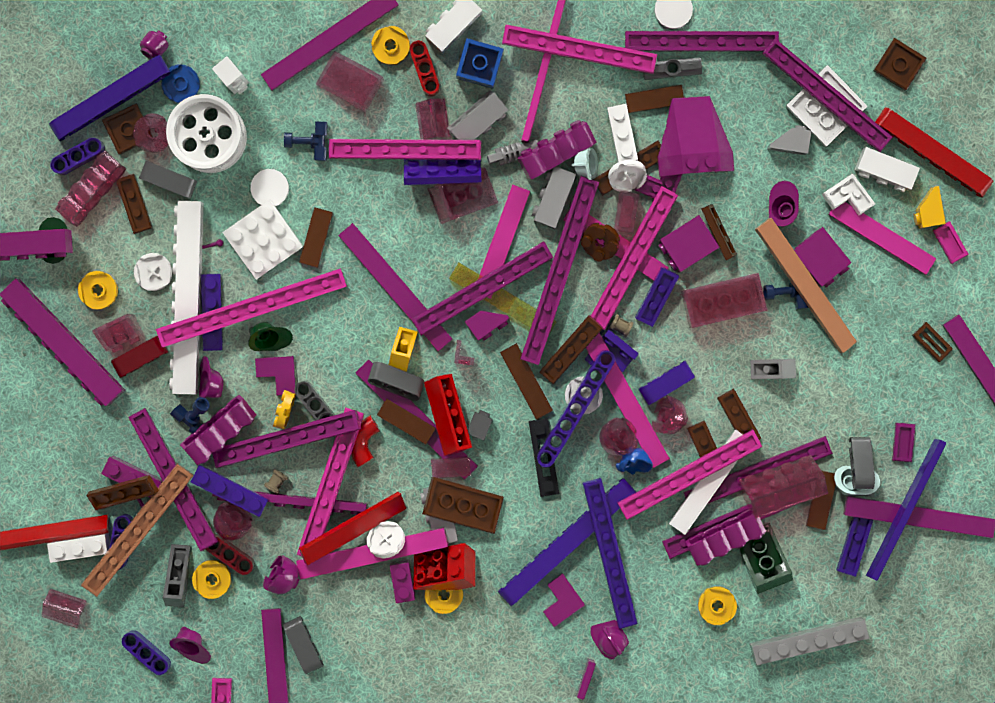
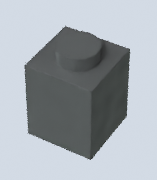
M479 410V413L474 412L468 427L469 435L483 441L485 440L493 420L489 417L490 413Z

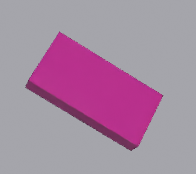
M950 221L933 230L950 264L969 255Z

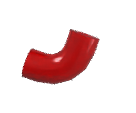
M371 415L362 420L361 429L358 432L351 453L357 468L374 458L368 448V441L373 435L380 432V429Z

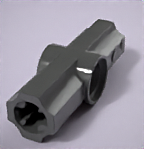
M701 57L658 61L655 64L654 74L643 73L644 80L702 75ZM674 64L678 70L676 73H670L667 70V66Z

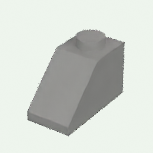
M796 125L795 128H791L768 145L767 150L806 155L809 150L811 131L806 130L807 127Z
M795 359L750 360L751 379L796 378Z

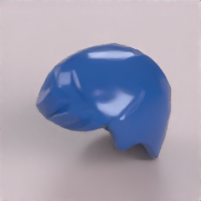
M642 448L628 450L623 454L620 463L615 464L618 471H627L632 475L638 471L648 472L653 467L651 459Z

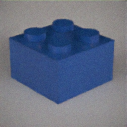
M466 38L456 79L493 89L504 49Z

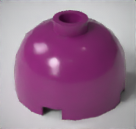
M284 555L278 556L270 566L273 569L269 577L265 576L263 588L274 594L282 595L297 587L299 573L295 562Z

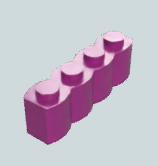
M577 120L571 123L570 128L566 131L562 129L553 134L554 137L550 140L543 139L537 143L538 146L534 149L528 148L520 153L521 156L517 159L526 177L532 180L597 143L588 123Z
M238 395L224 408L214 414L210 420L201 425L195 433L188 436L180 446L197 465L204 464L209 460L213 452L219 451L224 447L228 439L235 438L242 427L250 425L257 414L244 398Z
M751 508L736 517L724 521L720 525L706 530L702 534L691 537L685 543L696 565L704 566L709 564L714 557H723L731 549L743 547L749 540L760 539L766 530L757 511Z

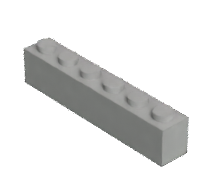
M857 617L749 644L754 663L761 665L869 639L865 620L862 617Z

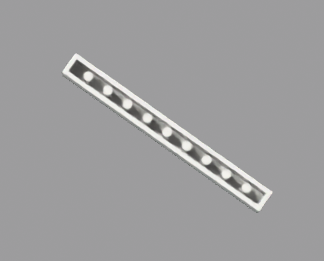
M178 201V205H175L174 215L177 217V225H174V236H177V244L173 246V254L176 255V263H173V274H176V282L172 284V293L175 294V301H172V313H175V318L171 324L201 314L204 203L201 201ZM200 335L171 344V351H174L173 359L170 360V370H173V378H170L169 387L172 390V394H198Z

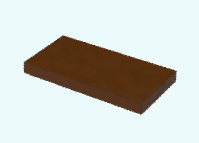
M431 477L422 514L495 534L504 497Z

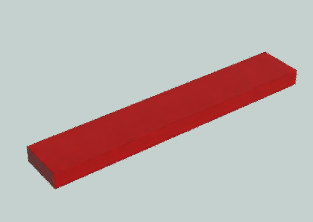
M394 493L299 547L304 563L307 566L378 526L381 522H385L404 511L406 506L401 493Z
M107 514L0 532V550L109 533V517Z

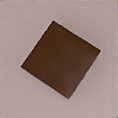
M893 38L873 71L906 91L927 58L898 39Z
M137 103L102 119L119 155L154 139Z

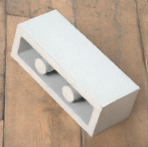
M455 0L452 3L454 6L450 11L445 10L439 17L441 20L436 25L433 23L426 30V39L442 54L482 14V9L472 0Z
M227 56L212 68L234 94L237 92L241 94L248 88L247 84L249 81Z
M622 104L608 107L607 111L617 161H638L627 105Z
M868 147L862 149L855 167V171L859 172V176L867 179L871 176L877 179V183L886 186L889 183L894 185V189L900 192L912 190L920 169Z
M109 533L48 543L50 563L106 554L110 547Z

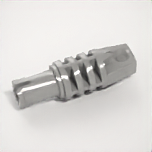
M538 140L524 144L517 142L495 149L496 153L487 156L488 163L499 162V165H504L517 161L523 150L528 148L532 150L537 147Z

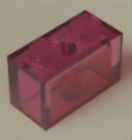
M619 192L613 225L616 231L633 233L639 194Z

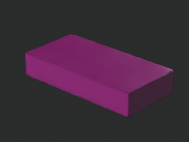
M895 422L892 461L912 462L916 424Z
M588 658L576 693L577 698L582 700L585 699L596 666L595 661Z

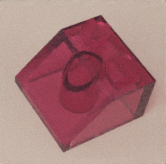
M135 314L123 315L92 330L105 351L112 350L113 353L124 349L122 345L128 342L132 345L141 341L140 337L144 335Z

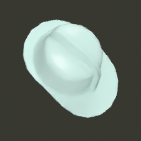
M593 148L581 151L575 156L574 163L571 165L575 168L578 176L587 177L589 180L596 177L598 157Z
M842 466L835 472L834 480L836 487L842 494L847 496L872 494L880 486V478L875 471L874 489H853L851 466Z

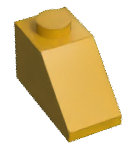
M939 186L930 188L916 208L914 222L915 225H918L919 229L946 224Z
M399 327L388 365L407 372L418 331Z

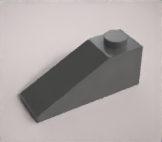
M171 544L163 592L165 606L185 607L191 545Z

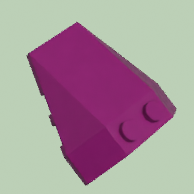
M710 96L671 99L666 128L658 154L659 177L734 171L733 151Z

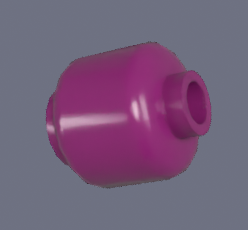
M159 30L157 32L149 31L140 42L141 53L148 59L159 55L162 56L169 46L166 40L167 36Z

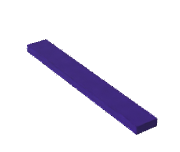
M940 439L933 440L866 574L867 577L876 581L879 579L946 446V442Z
M597 478L583 482L582 485L618 628L622 629L636 625L638 623L602 479Z

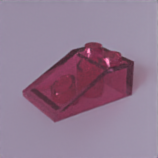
M334 51L316 85L366 113L384 82V78L369 68Z
M485 167L481 168L482 182L436 184L427 188L440 224L498 204Z

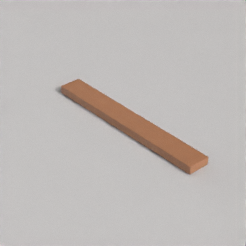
M768 218L755 231L840 353H844L857 342L774 220Z
M176 464L158 487L159 491L157 494L149 498L81 584L83 588L96 597L101 593L193 477L191 472L180 464Z

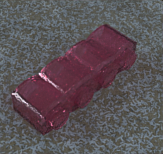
M104 151L96 157L93 166L83 172L80 181L71 186L68 195L59 200L55 210L68 222L77 227L85 220L88 213L97 206L101 198L109 192L113 184L120 179L126 168L111 154Z

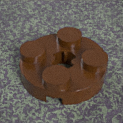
M593 223L583 233L580 243L588 255L593 257L595 261L601 262L602 260L612 258L617 253L620 247V237L612 226ZM597 238L599 240L603 239L605 241L604 245L599 244Z

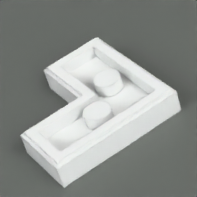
M851 174L822 194L832 210L848 201L858 216L875 205L854 174Z

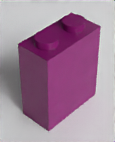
M700 215L658 240L660 242L658 245L663 255L667 253L670 261H668L673 271L677 270L678 272L685 270L719 248Z
M823 227L816 230L794 248V251L819 287H828L835 281L833 278L838 273L840 276L850 269L848 265L852 263Z

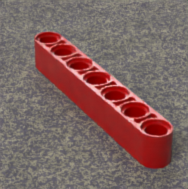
M885 107L876 119L875 123L892 137L897 138L899 143L908 149L912 148L915 154L924 160L925 158L928 159L930 164L939 170H944L946 175L955 181H960L962 186L971 192H976L977 196L983 198L994 182L988 175L893 110Z

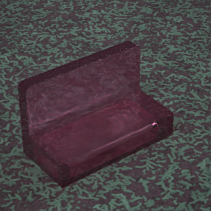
M445 98L417 102L416 112L420 139L429 140L432 138L450 137V132L447 129L449 125Z
M457 340L454 363L474 366L475 358L460 356L462 340Z
M470 456L431 458L432 477L471 476Z
M50 589L43 602L42 617L78 628L80 617L87 601Z

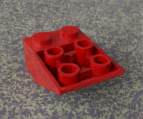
M466 543L414 554L413 589L461 590L475 587L476 551Z

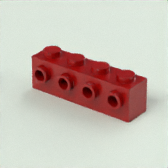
M452 374L436 376L425 381L424 385L444 456L457 454L472 448Z

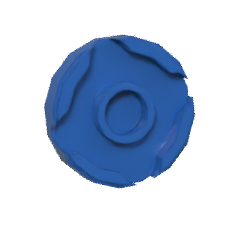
M182 64L169 67L171 73L162 79L161 82L164 94L170 100L177 103L197 95L200 88V80L197 73L191 67Z

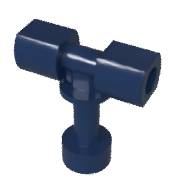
M315 121V133H311V137H295L291 132H284V148H292L293 144L311 145V149H314V160L327 161L325 136H327L328 122Z
M792 283L789 284V287L774 288L772 284L763 286L765 300H774L777 295L790 294V297L794 298L795 309L809 308Z
M199 397L192 405L193 411H187L179 404L170 415L179 423L183 421L190 428L188 432L193 434L202 425L199 422V414H205L210 404L207 399Z

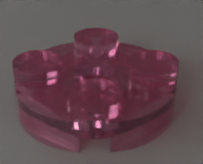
M154 113L141 117L133 128L136 146L150 153L163 151L169 145L166 135V119ZM151 129H155V133H158V137L155 136L154 138H152L148 134V131L150 132Z

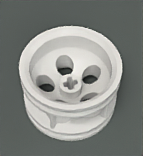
M208 94L188 97L173 109L167 122L166 135L170 149L181 162L197 171L204 173L224 171L233 166L245 150L247 142L245 124L236 110L219 97ZM209 109H216L218 112V116L214 121H207L205 119V113ZM189 116H194L196 118V125L191 129L185 128L184 122ZM227 126L231 128L232 134L230 138L221 139L219 137L218 131L221 127ZM205 129L210 132V134L206 135V138L201 135L202 132H205ZM190 138L195 139L197 142V147L192 152H188L185 149V142ZM209 145H216L219 149V153L215 158H208L206 155V148Z

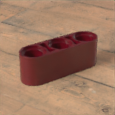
M155 336L111 360V363L119 378H122L126 374L143 367L144 364L158 359L163 354H167L169 351L166 346H161L159 337Z
M215 534L219 541L218 548L209 547L206 550L239 574H249L255 567L254 559L222 536ZM226 550H232L234 552L233 559H228L226 557ZM242 561L250 563L249 570H244L241 567Z

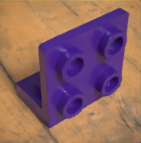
M607 330L602 336L609 351L614 354L615 362L619 369L623 372L639 353L610 330ZM588 353L585 361L592 365L593 360Z

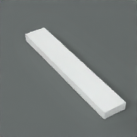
M734 430V432L729 437L726 443L738 438L743 434H741L737 430ZM737 461L698 481L669 524L685 535Z

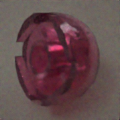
M666 395V398L662 397L656 405L654 413L658 412L656 421H652V427L655 432L670 435L677 433L688 421L685 405L675 397Z
M623 417L609 420L602 426L599 434L602 448L608 454L617 457L633 452L638 444V439L636 440L635 433H637L636 428L628 419Z
M224 502L219 505L215 512L213 526L218 535L226 540L233 541L241 539L249 532L252 527L251 522L253 518L250 512L230 502Z

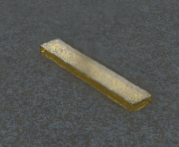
M458 262L449 279L465 288L483 276ZM501 288L493 293L491 299L488 297L483 299L531 328L537 309ZM553 320L550 333L554 328L555 324L557 323V321Z

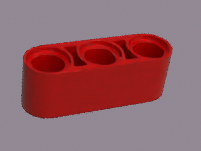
M414 41L410 45V54L423 92L427 96H435L439 92L440 87L427 46L423 41ZM416 46H421L424 52L416 55L413 50ZM423 64L429 65V72H420V66ZM427 83H435L436 89L434 91L426 90Z

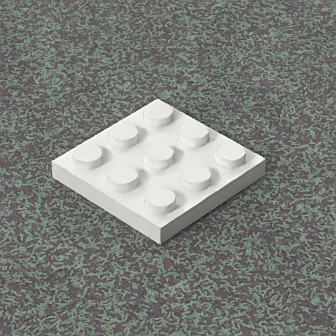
M828 65L818 74L861 111L867 107ZM804 89L785 106L811 131L824 147H827L847 127L846 124Z
M268 200L222 232L255 279H258L303 247L271 200Z

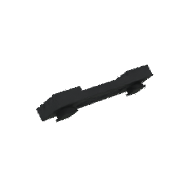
M548 419L528 421L540 497L559 494L555 463L549 467L551 476L543 477L542 466L537 461V454L539 452L537 439L545 438L546 440L550 434ZM547 453L549 462L551 460V455Z

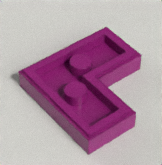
M683 174L660 177V180L647 175L646 182L637 189L636 187L635 191L655 199L661 186L675 193Z
M294 356L255 358L256 377L275 376L276 395H283L284 390L295 393Z
M563 573L547 584L558 600L543 610V612L555 627L582 608L585 603Z

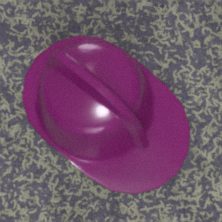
M790 181L776 183L772 187L769 196V218H772L777 226L784 227L793 223L799 214L798 189Z
M203 356L200 362L199 397L220 398L224 385L223 378L219 372L210 368L207 356Z
M616 620L591 626V637L606 658L614 659L617 655H621L629 644L626 634L622 629L618 628Z
M182 627L176 638L171 639L169 642L171 648L191 661L205 664L211 660L210 653L202 646L201 635L187 627Z

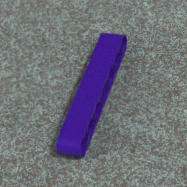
M156 56L49 123V126L57 139L62 141L67 135H73L164 79L171 71L162 56Z
M602 350L598 353L537 454V461L542 467H550L555 462L614 365L615 357L610 351ZM609 354L611 361L608 364H602V355ZM595 370L601 373V378L597 381L592 380L590 376ZM589 387L591 394L588 397H583L580 394L582 388ZM573 404L581 405L579 413H572L570 411ZM564 420L571 422V427L567 430L560 427L561 422ZM552 437H559L561 443L558 446L551 445ZM543 453L551 455L549 462L541 461L540 457Z

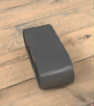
M145 161L139 176L141 180L191 199L197 181L149 161Z
M382 362L373 363L368 377V382L371 385L413 401L420 399L425 382L418 376Z
M302 381L295 386L296 396L315 420L323 419L325 415H335L310 382ZM302 384L307 385L309 388L307 395H302L299 392ZM315 399L321 403L319 410H313L311 407V402Z
M850 437L851 448H849L853 489H874L875 474L870 437Z
M299 616L284 623L283 628L304 673L308 674L323 667L324 664L318 657L319 653L315 644L310 640L312 637L306 625L304 626L302 623L303 618Z

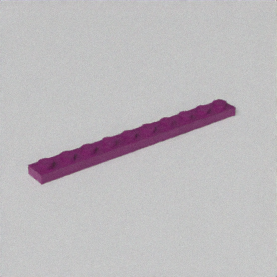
M580 177L520 358L522 360L537 365L540 363L599 184L597 181Z

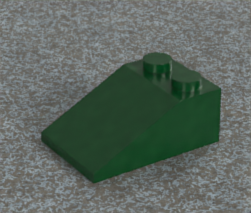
M770 523L763 525L766 532L760 539L749 540L743 547L739 548L757 594L793 581L792 571Z

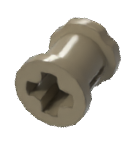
M616 314L609 329L622 333L623 337L626 338L634 322H627Z
M274 469L273 475L268 482H265L264 486L278 494L280 492L279 488L285 480H288V476Z

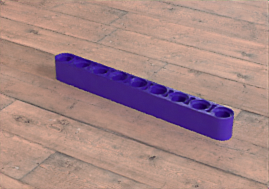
M625 478L619 480L617 485H614L605 493L611 516L620 509L617 502L636 493ZM586 510L576 519L577 521L574 524L572 523L562 532L563 534L560 537L558 536L554 539L546 550L543 549L534 558L533 562H529L520 570L518 575H515L506 583L504 588L498 591L500 596L510 606L521 599L594 532L589 511Z

